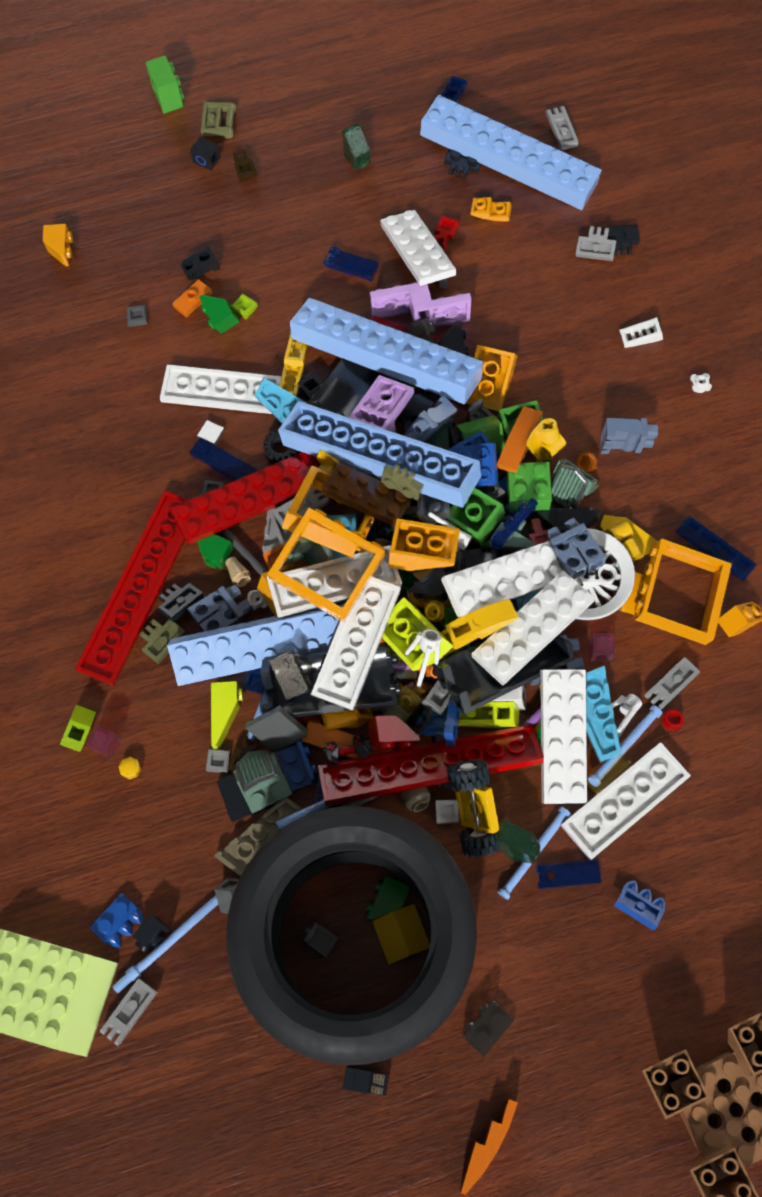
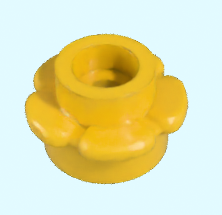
M432 601L426 606L425 615L432 622L441 621L445 616V607L440 602Z

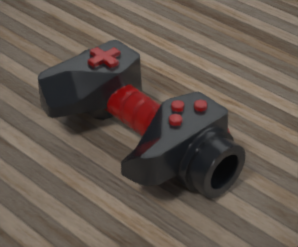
M363 735L353 737L352 745L338 748V745L332 741L325 743L323 751L326 763L329 762L330 766H337L340 756L357 753L361 759H365L369 756V752L373 751V748H371L370 738L366 739Z

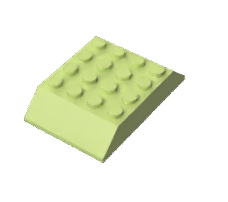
M0 929V1033L59 1051L87 1057L118 963Z

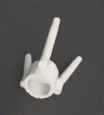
M432 512L428 513L431 518L441 525L457 528L446 519L442 520ZM462 530L459 533L457 551L459 549L465 551L472 537Z
M432 629L424 630L423 633L418 632L416 639L405 651V655H409L419 643L420 649L425 652L417 681L418 687L422 684L430 653L435 651L434 663L436 665L439 664L442 637Z
M628 694L626 697L621 695L616 701L611 703L613 708L620 704V711L626 715L617 728L618 739L631 718L642 706L641 700L634 694Z

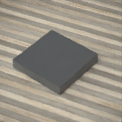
M281 706L246 723V729L273 752L306 737L308 730Z

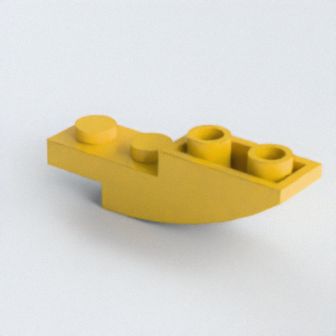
M506 599L487 605L445 625L446 629L440 633L453 647L444 657L477 638L483 639L519 619L511 600Z

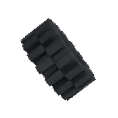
M279 428L276 429V433L273 430L270 431L271 436L267 434L265 436L266 440L263 441L266 459L270 463L273 462V464L300 453V451L292 448L283 453H278L274 450L276 444L282 443L278 431Z

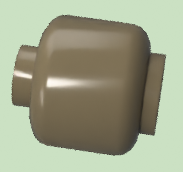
M427 787L398 792L407 810L419 812L429 805L431 794Z

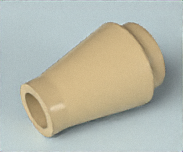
M230 557L226 560L225 564L232 583L236 584L237 587L246 586L251 581L250 572L236 557Z

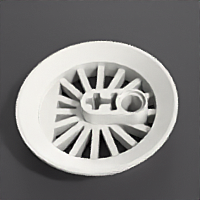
M587 528L602 552L605 553L606 560L610 558L614 562L612 564H605L590 573L586 572L588 579H584V576L575 580L595 597L594 604L596 608L592 609L588 607L576 619L595 620L613 614L624 605L634 586L635 570L631 556L616 538L603 531ZM607 573L611 576V579H604L601 574ZM614 581H619V587L613 585ZM602 588L615 592L616 595L612 598ZM595 592L608 603L601 605Z

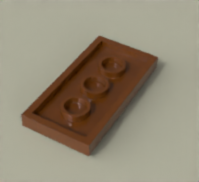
M340 462L321 490V494L393 527L396 525L397 518H403L413 498H407L403 493L395 489L386 487L380 480Z

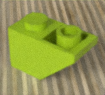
M75 705L59 745L80 752L96 712Z

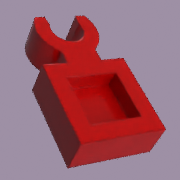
M445 216L441 217L435 229L436 236L434 237L437 243L443 242L442 249L447 247L448 239L453 240L459 227V221Z

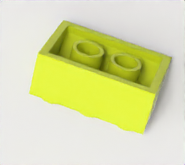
M404 597L394 607L382 636L413 671L421 669L425 652L420 649L419 643L409 655H405V651L416 639L418 632L423 633L424 630L432 629L442 637L439 661L453 647L438 629ZM435 651L430 653L427 666L434 664Z

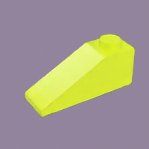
M237 681L211 683V746L213 749L220 750L240 708V701H243V688L239 687Z
M489 702L467 714L460 712L458 726L490 729L519 727V707L515 702Z

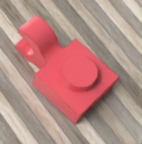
M531 519L530 527L533 533L529 534V540L536 545L549 541L547 536L548 530L543 531L540 519Z

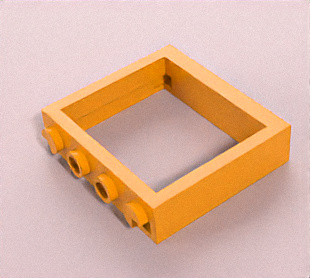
M311 466L286 513L282 525L283 529L294 532L303 516L299 515V512L312 488L321 491L331 473ZM367 514L364 515L358 528V532L364 536V539H366L374 521V518ZM313 520L309 522L301 535L306 539L352 558L356 550L361 551V547Z
M308 508L267 575L272 581L340 621L345 622L383 560L385 551L382 550L383 547L377 542L372 541L370 543L364 540V536L358 531L353 530L351 532L345 529V525L339 520L334 519L332 521L326 518V514L317 508L315 510ZM311 519L375 555L343 608L280 572L281 567Z
M660 539L655 545L651 546L649 551L651 559L644 570L646 578L640 586L639 593H641V598L635 605V620L706 645L713 641L732 564L665 539ZM662 554L714 573L701 630L647 612Z

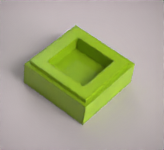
M242 294L233 303L232 307L238 315L247 319L258 307V304Z

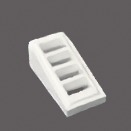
M657 317L619 330L625 348L663 340V334ZM646 330L647 335L643 336L642 331ZM634 332L639 333V338H636ZM629 333L631 334V337H632V340H630V341L628 340V337H627V334H629Z

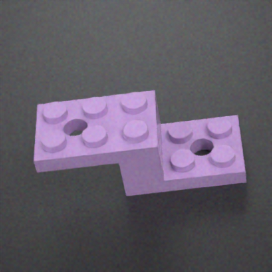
M418 282L403 286L397 285L387 289H377L370 292L372 318L373 315L385 318L410 313L413 328L420 331L453 325L456 321H461V323L470 321V293L431 300L428 284L420 286Z
M379 375L348 418L396 433L394 421L413 396L414 388ZM391 397L389 400H382V398Z

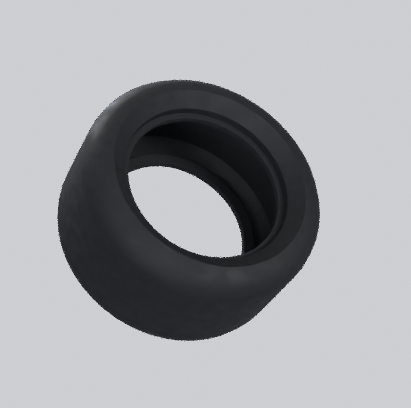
M360 806L335 807L308 814L291 822L268 839L252 857L237 883L232 896L226 927V948L232 978L242 1001L258 1024L270 1036L294 1052L313 1060L338 1065H363L384 1061L413 1049L431 1036L452 1013L462 997L473 968L477 941L476 915L468 885L459 867L441 843L426 830L400 815L381 809ZM347 863L375 865L401 878L419 898L425 910L430 929L429 953L425 965L414 984L406 993L390 1005L361 1015L334 1014L321 1010L310 1003L297 990L289 978L281 952L283 920L296 893L306 882L320 872Z

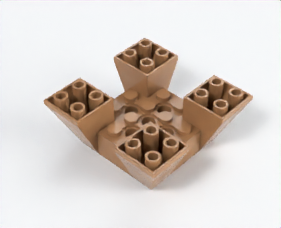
M762 1012L728 1028L727 1053L696 1068L686 1049L641 1070L664 1119L680 1113L699 1152L689 1171L702 1197H759L745 1167L762 1159ZM720 1079H723L726 1084V1089L722 1093L717 1088V1083ZM754 1092L759 1097V1102L756 1106L750 1100ZM732 1103H735L738 1108V1112L734 1117L729 1112V1107ZM711 1113H713L717 1119V1122L713 1127H710L707 1121L708 1116ZM744 1127H747L750 1136L744 1141L741 1131Z

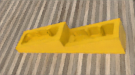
M290 334L279 387L299 398L298 382L303 377L308 345L292 339Z

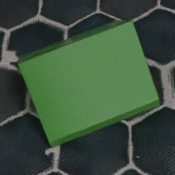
M495 415L456 425L461 442L482 431L490 443H496V454L502 452L505 446L502 424Z

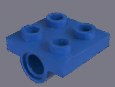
M496 443L454 447V453L480 461L481 477L475 488L499 485Z

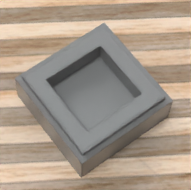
M208 749L206 771L228 773L229 770L227 768L230 763L231 751Z

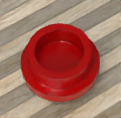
M676 709L666 710L662 715V724L668 730H678L684 723L682 713Z

